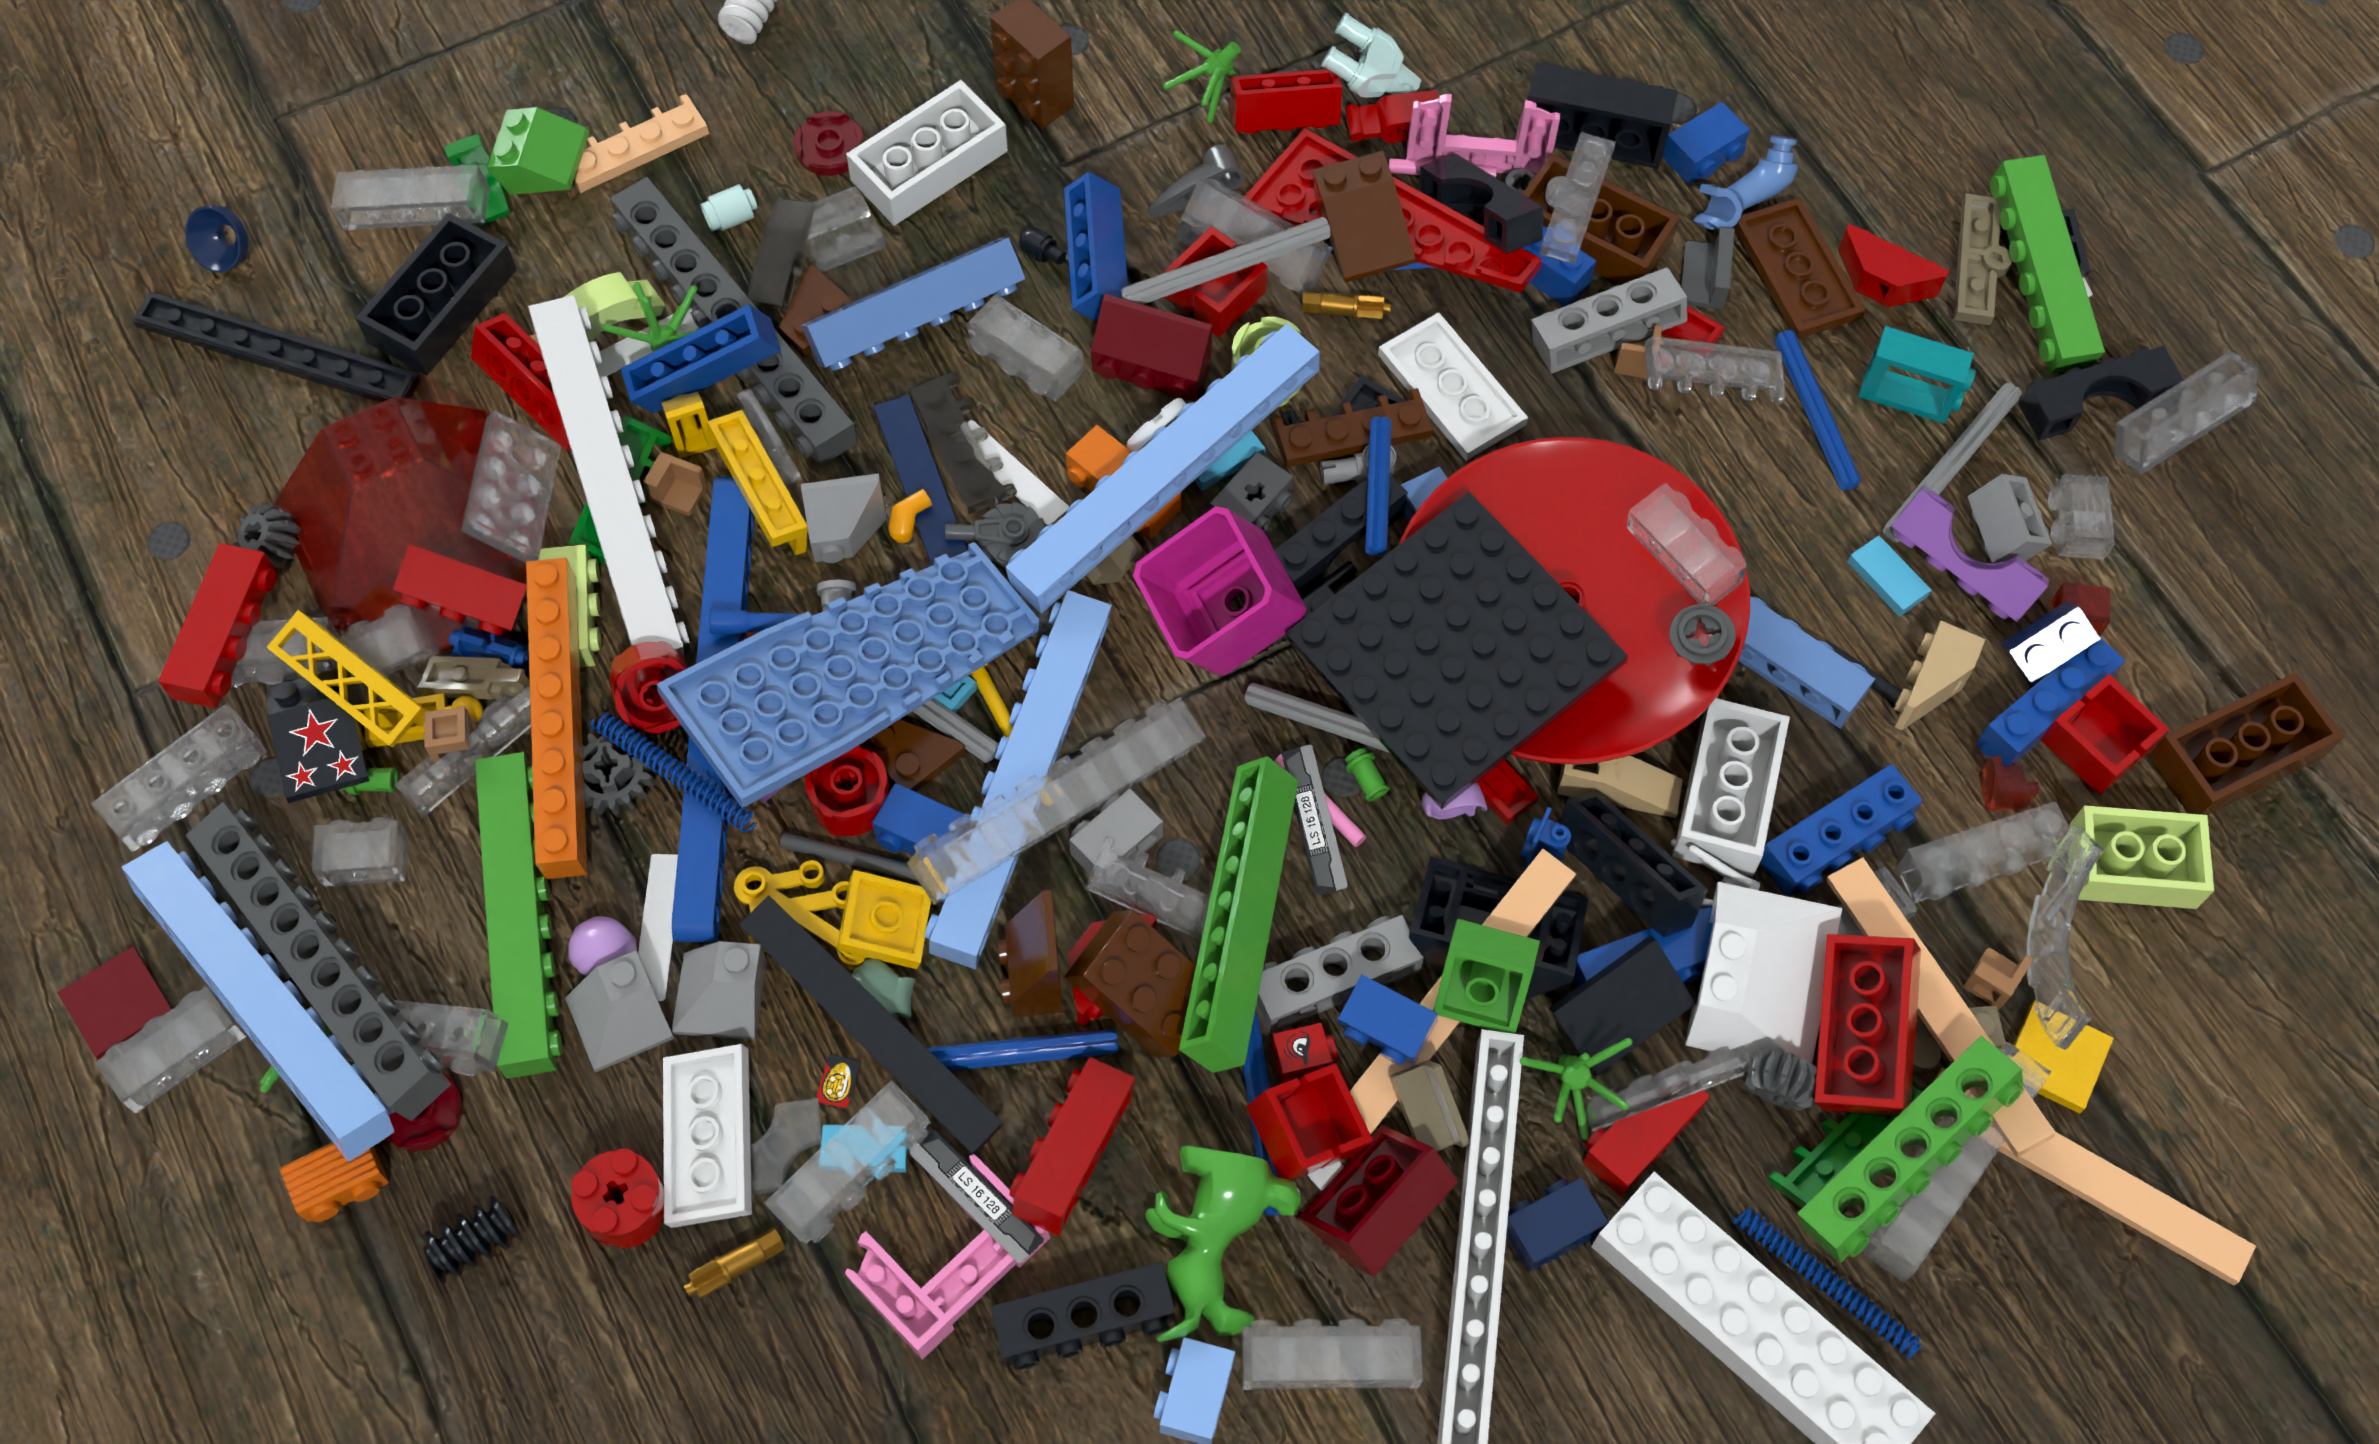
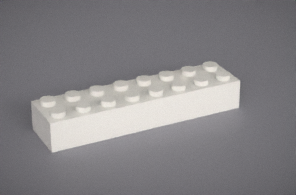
M1655 1172L1650 1175L1605 1226L1591 1246L1815 1444H1911L1935 1415L1929 1407Z

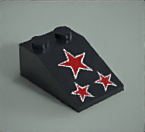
M338 669L323 671L317 674V676L322 681L338 679ZM346 669V678H350V674ZM305 678L282 682L266 688L268 718L285 797L288 803L370 781L364 725ZM348 684V702L352 705H361V699L355 685ZM332 686L331 688L340 695L339 686Z

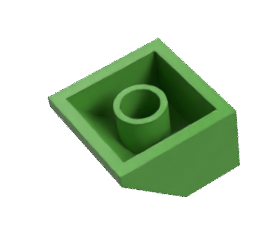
M538 107L507 110L487 169L510 195L571 190L590 132L584 126Z
M1457 918L1433 1012L1442 1017L1493 1031L1516 1034L1540 941Z

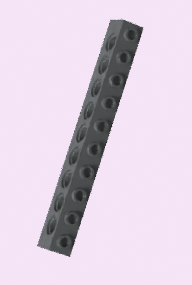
M648 177L643 178L610 198L614 213L611 215L614 225L621 234L626 232L629 234L631 244L641 258L648 257L656 277L661 282L666 280L671 285L670 290L680 306L690 287L693 285L697 287V292L689 308L692 311L690 312L692 319L699 329L749 304L756 308ZM775 330L781 351L736 374L742 381L748 379L754 386L752 387L758 401L764 407L769 404L775 411L773 415L784 432L790 430L796 437L794 440L800 452L806 458L812 456L821 467L857 444L854 423ZM811 420H818V421H816V422H814V423H807L808 421H811Z
M222 802L185 836L387 1107L410 1121L414 1120L451 1085L441 1072L445 1064L431 1049L426 1048L424 1050L419 1043L423 1039L422 1034L408 1020H401L398 1016V1013L402 1010L399 1004L388 993L384 991L381 993L376 986L380 983L379 978L366 965L358 964L355 960L359 956L358 951L345 938H338L335 934V931L339 928L338 925L324 911L320 910L318 912L314 906L319 902L315 895L304 885H298L295 882V879L299 876L295 869L284 859H278L275 856L279 849L270 838L256 831V828L259 826L258 821L246 809L241 808L236 811Z

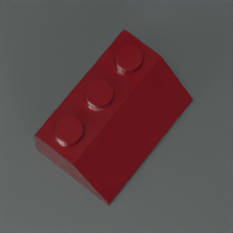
M1105 294L1091 348L1092 372H1096L1107 379L1116 378L1133 383L1142 389H1154L1168 393L1176 399L1182 398L1183 400L1188 399L1197 402L1211 368L1212 324Z
M1381 1125L1371 1136L1373 1142L1356 1153L1298 1217L1305 1226L1348 1264L1373 1277L1389 1262L1395 1252L1416 1232L1418 1226L1458 1183L1434 1147L1384 1125Z

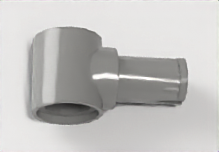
M1369 444L1362 453H1355L1353 457L1320 461L1323 485L1356 480L1359 484L1368 478ZM1391 446L1390 475L1394 478L1396 452Z

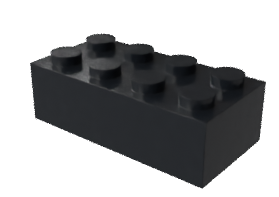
M1536 62L1527 100L1536 103V107L1545 111L1560 114L1554 148L1659 169L1672 122L1678 90Z
M447 213L356 317L367 343L417 371L428 375L517 270L508 244Z

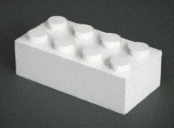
M960 80L848 152L846 156L850 179L895 226L1008 151L1006 125Z
M1717 698L1705 710L1700 724L1672 857L1710 866L1689 852V847L1694 845L1734 871L1753 877L1763 857L1790 719L1789 716Z

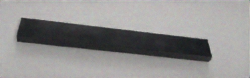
M149 291L132 319L137 328L400 409L406 408L421 380L418 373L152 291Z
M768 895L739 924L972 1154L976 1155L1004 1125L987 1106L773 898Z

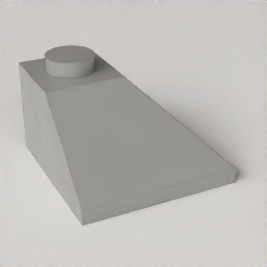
M879 473L801 484L810 545L815 562L835 563L843 558L854 557L887 519Z
M718 941L684 953L671 1030L672 1034L756 1040L767 968V959L761 944Z
M637 950L597 966L565 997L595 1073L674 1039L647 970Z

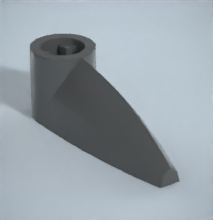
M1220 144L1210 148L1203 157L1202 165L1172 183L1148 208L1151 218L1182 211L1238 189L1243 184L1245 174L1231 147Z

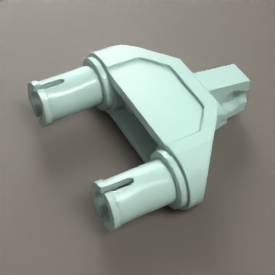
M1345 13L1335 28L1334 33L1341 35L1360 48L1359 62H1356L1332 46L1324 57L1321 66L1347 81L1346 86H1348V89L1360 97H1382L1385 91L1392 95L1417 92L1421 79L1402 64L1404 56L1395 40L1380 28L1376 29L1373 27L1371 30L1349 16L1348 13Z

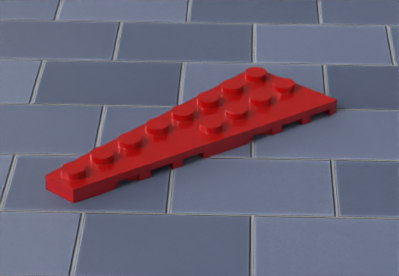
M1304 128L1241 200L1242 208L1248 212L1294 226L1320 218L1322 216L1314 193L1313 170L1358 157ZM1393 177L1416 262L1519 293L1524 290L1542 268V259L1523 248L1506 254L1484 240V227Z

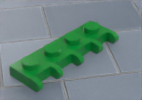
M624 415L621 420L624 432L617 435L620 445L628 444L634 467L628 468L631 480L634 481L640 478L642 471L648 473L654 464V461L648 459L654 443L662 447H669L672 437ZM645 495V502L639 503L640 507H644L647 501V497ZM586 501L567 546L586 545L591 559H597L598 562L606 565Z
M1913 1085L1911 1103L1922 1093ZM1850 1113L1840 1124L1827 1118L1821 1124V1127L1828 1136L1812 1152L1802 1146H1798L1793 1151V1155L1800 1164L1786 1178L1773 1171L1767 1177L1768 1182L1803 1208L1897 1116Z

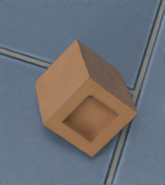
M1655 324L1650 339L1643 338L1633 343H1622L1621 347L1617 348L1614 373L1650 379L1658 357L1662 325Z
M663 452L659 453L643 481L650 502L687 516L693 513L708 487L700 466Z
M465 706L424 712L425 749L438 769L447 768V752L470 749V738L478 736V728Z
M1987 948L1963 988L1990 1005H1997V1009L2000 1010L2012 996L2032 963L2033 958L2026 954L2016 964L1995 950Z

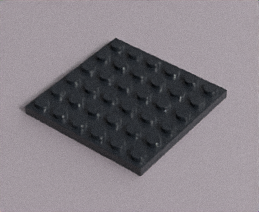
M1469 491L1286 632V638L1441 809L1446 807L1583 698L1628 660V655Z

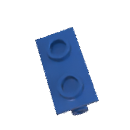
M467 626L460 630H452L449 636V644L454 645V649L450 657L500 658L504 664L512 665L514 669H523L525 675H527L529 670V645Z
M1547 808L1543 820L1534 818L1520 855L1527 859L1522 873H1524L1542 849L1562 863L1565 850L1571 840V833L1566 826L1549 819L1552 808Z

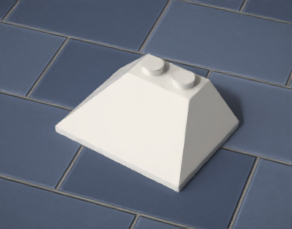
M1717 882L1709 923H1712L1713 926L1697 1004L1692 1006L1685 1045L1753 1060L1755 1052L1761 1049H1780L1786 1053H1793L1799 1058H1805L1808 1063L1812 1064L1821 1020L1827 934H1838L1842 908Z

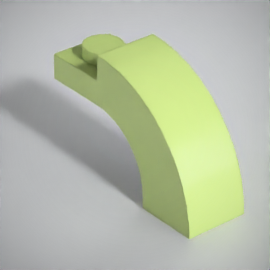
M621 272L612 273L593 279L565 296L574 295L577 307L586 308L591 324V329L585 331L588 342H592L604 331L602 328L604 324L613 325L624 320L645 318L633 287L635 282L641 284L645 296L651 302L655 316H661L665 304L647 279L627 282Z

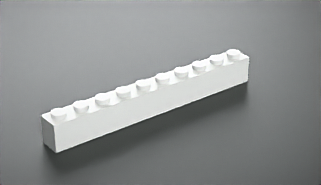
M574 295L528 306L631 646L642 642L663 641L669 643L685 659L683 646L690 644L684 622H675L672 610L679 608L673 587H665L661 574L667 573L662 551L654 552L650 539L656 537L654 525L650 515L642 516L639 503L645 502V497L639 479L632 481L628 468L634 467L628 444L621 446L617 434L624 431L618 410L610 411L606 400L613 398L607 375L599 377L596 368L597 364L602 363L596 341L588 342L585 331L591 329V324L586 308L577 307Z
M1482 1029L1476 1044L1468 1124L1470 1144L1466 1146L1437 1444H1488L1521 1064L1519 1061L1523 1054L1524 1035Z

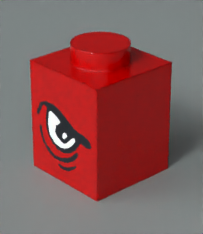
M1322 1023L1272 1035L1271 1049L1281 1084L1295 1078L1299 1080L1308 1073L1332 1065V1060L1338 1058L1333 1036H1325Z

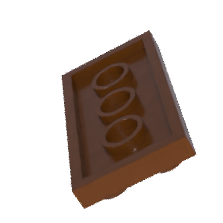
M1800 197L1742 215L1736 225L1733 226L1790 330L1796 333L1798 339L1862 319L1865 308Z

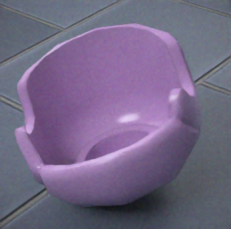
M1477 782L1443 809L1426 792L1422 797L1423 810L1427 816L1440 820L1457 817L1465 813L1468 816H1474L1476 806H1480L1483 811L1488 809L1483 792Z
M605 916L592 917L575 928L568 943V959L573 967L578 969L579 973L587 977L597 966L637 950L636 938L616 919Z

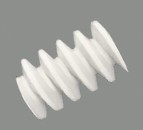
M726 0L724 7L721 8L718 14L719 25L736 41L744 44L755 43L757 33L761 32L763 23L769 17L768 13L772 12L775 6L774 3L778 0Z

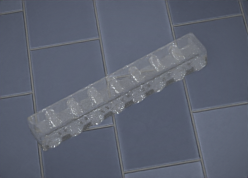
M1179 697L1169 704L1164 699L1155 703L1144 712L1147 717L1137 723L1133 718L1126 720L1113 730L1115 734L1113 737L1106 741H1103L1101 737L1095 738L1080 749L1083 754L1071 760L1067 755L1059 759L1048 768L1050 771L1048 775L1041 779H1038L1036 775L1028 777L1015 787L1017 793L1005 799L1003 794H1000L982 806L983 813L974 818H971L969 814H965L948 826L950 832L942 837L937 838L934 833L918 842L914 846L916 852L907 864L934 905L1106 803L1112 796L1121 794L1193 751L1206 738V735L1182 699Z

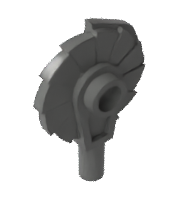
M1012 501V504L995 505L994 509L989 510L983 515V520H975L974 525L945 524V539L974 540V543L980 547L991 562L1006 568L1010 558L1020 549L1026 550L1037 540L1039 533L1045 528L1043 518H1039L1033 508L1030 506L1027 508L1022 504Z

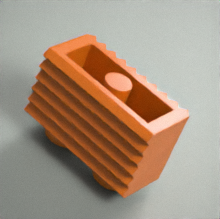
M332 1142L279 1168L294 1209L307 1222L328 1220L339 1212L338 1208L340 1206H344L352 1201L362 1202L371 1199L380 1192L379 1188L389 1183L374 1146L348 1162Z

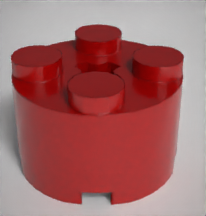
M663 641L638 643L616 656L611 664L609 685L616 709L624 722L630 726L633 725L643 729L644 732L663 733L680 725L679 721L658 694V689L649 690L648 687L655 684L657 686L658 683L687 669L688 665L683 656L669 643Z
M860 745L809 772L805 776L806 792L816 820L829 834L836 837L857 836L873 830L872 822L891 791L886 768L881 758L873 751L870 752L861 748Z
M629 1149L613 1150L597 1155L587 1162L572 1179L571 1200L573 1210L590 1235L600 1243L617 1246L618 1248H632L653 1237L663 1223L664 1184L652 1165L645 1158ZM623 1194L625 1201L617 1205L616 1198Z

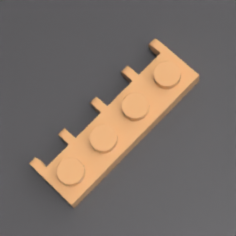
M688 95L679 96L681 105L663 114L658 107L651 109L653 118L632 128L628 126L626 121L620 123L621 133L598 143L594 136L588 138L587 143L589 147L583 151L573 181L580 193L708 135L707 124Z

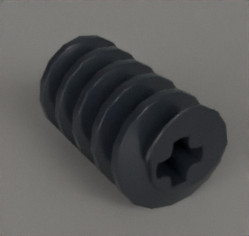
M491 1195L488 1197L490 1211L485 1212L480 1206L475 1204L472 1206L473 1220L470 1221L461 1213L456 1215L457 1229L454 1230L446 1222L440 1223L442 1237L437 1238L429 1230L424 1232L426 1245L423 1247L424 1253L433 1272L442 1284L447 1282L446 1269L456 1277L463 1273L462 1260L472 1268L478 1266V1251L488 1259L494 1257V1242L504 1250L511 1247L510 1233L518 1240H524L514 1217L505 1203H501Z

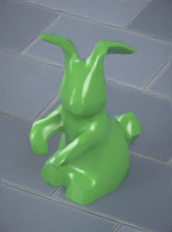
M1180 1146L1179 1154L1182 1171L1197 1174L1200 1178L1192 1214L1190 1216H1181L1173 1213L1170 1209L1168 1195L1164 1191L1156 1194L1155 1209L1149 1208L1145 1212V1217L1154 1231L1166 1237L1181 1239L1187 1242V1247L1177 1257L1168 1262L1166 1272L1168 1283L1185 1308V1320L1158 1336V1342L1186 1336L1199 1327L1202 1314L1211 1323L1218 1337L1236 1335L1252 1325L1254 1315L1240 1309L1231 1308L1225 1305L1223 1301L1224 1276L1221 1261L1225 1250L1233 1239L1245 1233L1259 1222L1268 1207L1277 1209L1281 1215H1295L1301 1204V1194L1295 1183L1274 1176L1266 1160L1238 1153L1193 1146Z

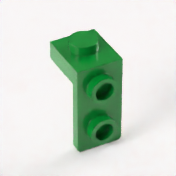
M479 134L462 138L457 142L444 146L448 160L461 179L475 223L481 226L509 215L510 208L503 187L487 169L491 154Z

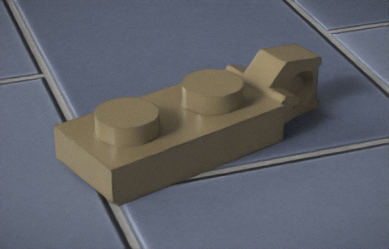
M431 656L417 690L422 696L444 693L446 698H458L467 695L476 699L493 700L494 698L502 699L504 694L511 697L527 696L530 689V681L523 669H514L512 665L504 664L500 658Z

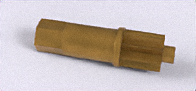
M1304 292L1302 312L1353 317V319H1357V317L1383 319V314H1390L1391 303H1385L1384 297L1359 295V293L1353 295Z
M773 1227L725 1255L715 1257L714 1260L689 1273L688 1277L691 1281L683 1286L689 1297L698 1293L700 1299L724 1285L731 1284L733 1279L785 1250V1245L777 1230Z

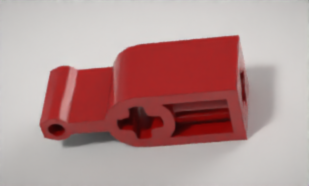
M1437 90L1393 94L1379 99L1376 104L1362 106L1351 104L1346 106L1345 116L1350 141L1357 142L1366 138L1381 137L1387 143L1407 142L1413 103L1415 101L1426 102L1439 99Z

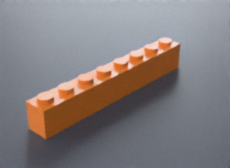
M566 557L526 561L535 864L546 879L587 875L584 773L582 770L583 746L576 576Z

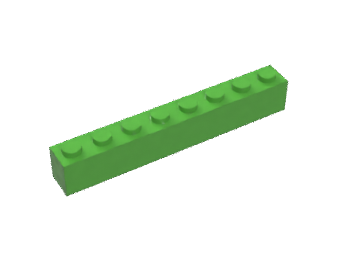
M524 752L475 759L497 1067L506 1079L557 1071L556 1056L562 1055V1040L559 1030L554 1031L553 1016L559 1015V1003L556 991H551L550 977L556 976V966L553 953L547 952V939L553 937V929L550 915L544 914L543 901L550 898L548 881L544 876H541V871L535 864L532 766Z
M1268 756L1237 766L1179 1047L1181 1052L1212 1073L1245 1065L1295 803L1298 780Z

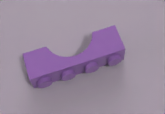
M1924 484L1891 525L1897 530L1894 535L1906 546L1913 548L1917 545L1928 554L1925 557L1926 560L1936 569L1942 572L1948 569L1959 578L1956 582L1966 592L1973 596L1979 593L1989 600L1988 607L1996 615L2005 620L2010 616L2018 622L2048 587L2050 579L2019 555L2001 563H1983L1967 556L1956 544L1952 532V519L1956 507Z

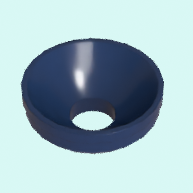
M206 205L195 209L188 217L185 226L186 242L191 254L201 266L212 272L223 273L242 264L248 251L247 231L241 220L231 210L221 205ZM225 225L230 226L235 233L236 241L234 245L230 244L224 237L223 229Z

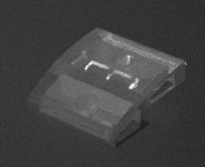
M856 186L789 211L790 218L815 267L820 272H825L886 248L884 236L871 218L868 205Z

